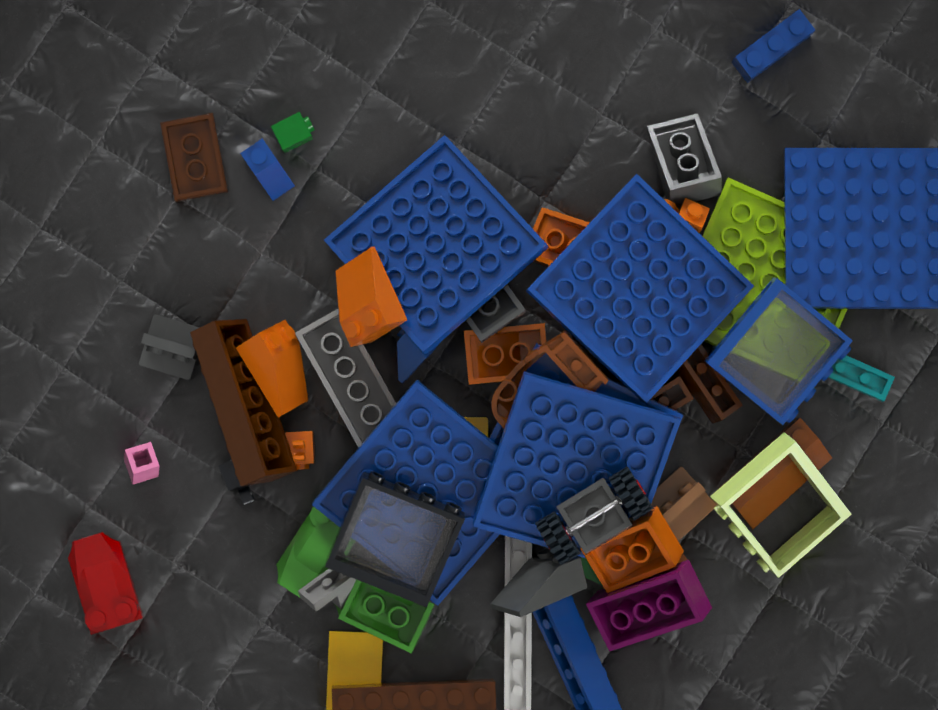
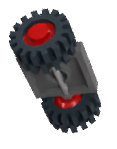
M628 466L609 477L612 486L618 494L617 496L614 495L606 480L602 478L556 506L568 526H564L555 511L536 522L537 529L559 564L563 565L580 554L572 536L576 538L583 552L588 554L632 527L633 524L622 508L623 504L634 520L654 509L645 495L644 489Z

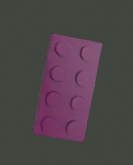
M689 560L677 563L674 568L609 593L605 589L598 590L586 603L609 652L702 622L712 609Z

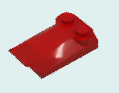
M103 532L73 541L68 560L85 614V623L90 630V634H96L143 619L144 616L121 542L108 537Z

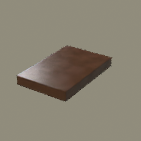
M208 113L160 122L175 202L228 192L214 114Z

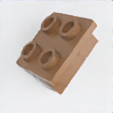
M679 467L657 487L651 503L653 507L657 506L678 541L714 510L713 508L716 506V503L705 492L704 487L699 482H696L683 467Z

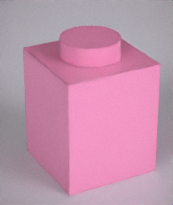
M151 442L125 450L124 462L133 485L159 476L160 466Z

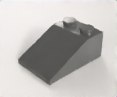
M698 113L647 126L648 136L666 199L673 201L676 206H680L685 198L696 202L721 194L722 176Z
M507 284L466 321L482 343L527 311Z
M550 549L539 551L538 556L528 559L490 603L491 609L522 617L586 589L587 583L581 558L576 556L561 565Z

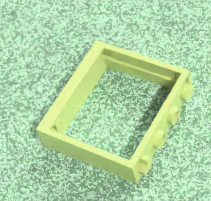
M785 432L710 496L716 503L713 509L723 520L728 518L731 522L728 525L729 529L737 538L742 536L745 539L742 545L752 556L757 554L760 558L756 561L765 572L770 570L778 578L851 515L850 511L801 447ZM788 455L826 503L827 507L769 556L729 505Z

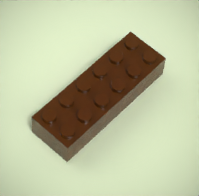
M247 319L213 321L190 332L193 347L197 352L201 371L205 377L210 398L218 416V423L222 428L227 450L230 453L235 468V475L239 480L240 486L271 482L296 472L297 468L293 461L280 417H277L236 347L253 337Z
M492 678L332 686V710H496L495 680Z

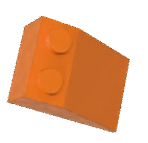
M542 207L533 230L546 242L549 248L533 262L548 268L590 222Z
M375 246L370 247L336 270L339 320L350 347L372 343L407 321V317Z
M286 319L259 332L236 347L278 418L308 401L300 342Z
M545 323L504 327L482 343L473 330H465L464 339L469 385L503 382L514 367L533 350L536 343L542 345L547 342Z
M657 506L636 520L630 517L629 520L633 524L632 527L590 553L585 554L582 548H580L607 593L676 567L684 550Z

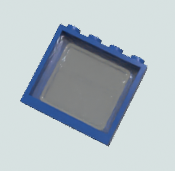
M773 277L704 362L777 422L784 425L785 422L790 423L799 413L797 408L803 400L808 402L816 392L814 387L820 380L825 381L834 370L832 365L837 359L842 360L850 352L851 347L849 345L853 340L778 278Z

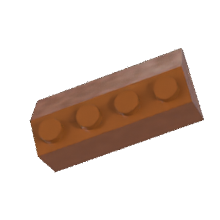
M795 418L729 479L783 432L797 442L818 471L832 457L801 418ZM787 455L731 504V507L753 530L799 489L807 479Z

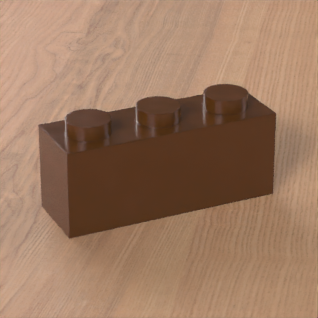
M701 344L677 371L711 423L714 424L722 421L743 405L725 378L704 362L709 355Z

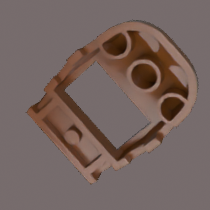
M563 331L531 351L514 367L498 386L492 397V412L497 422L505 428L523 372H526L545 353L577 387L596 392L602 383L606 385L609 380L571 339L568 333Z

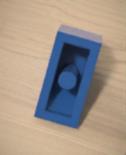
M263 138L240 153L273 201L295 187Z
M401 329L397 334L400 337L397 341L398 380L404 384L439 344L425 355Z

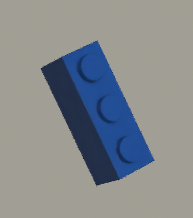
M799 9L733 59L732 64L744 80L749 83L809 38L815 32V28Z

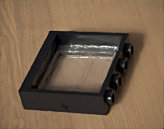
M363 471L327 556L325 567L427 607L464 523L465 512L461 511L462 508L454 503L447 502L443 504L436 501V497L427 492H421V494L413 492L410 486L402 482L396 481L394 484L386 481L385 476L374 471L366 473Z

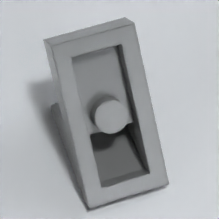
M327 569L298 590L300 598L315 611H318L330 601L342 610L356 579Z

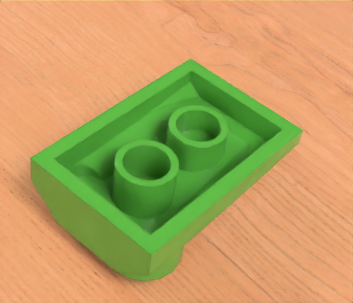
M315 507L312 508L276 564L278 570L277 583L299 598L298 590L329 569L325 567L326 559L340 528ZM350 537L346 546L345 555L348 554L356 541L352 537Z
M356 579L343 609L341 610L338 606L336 608L339 615L338 619L412 653L429 620L435 603L429 601L428 606L424 607Z

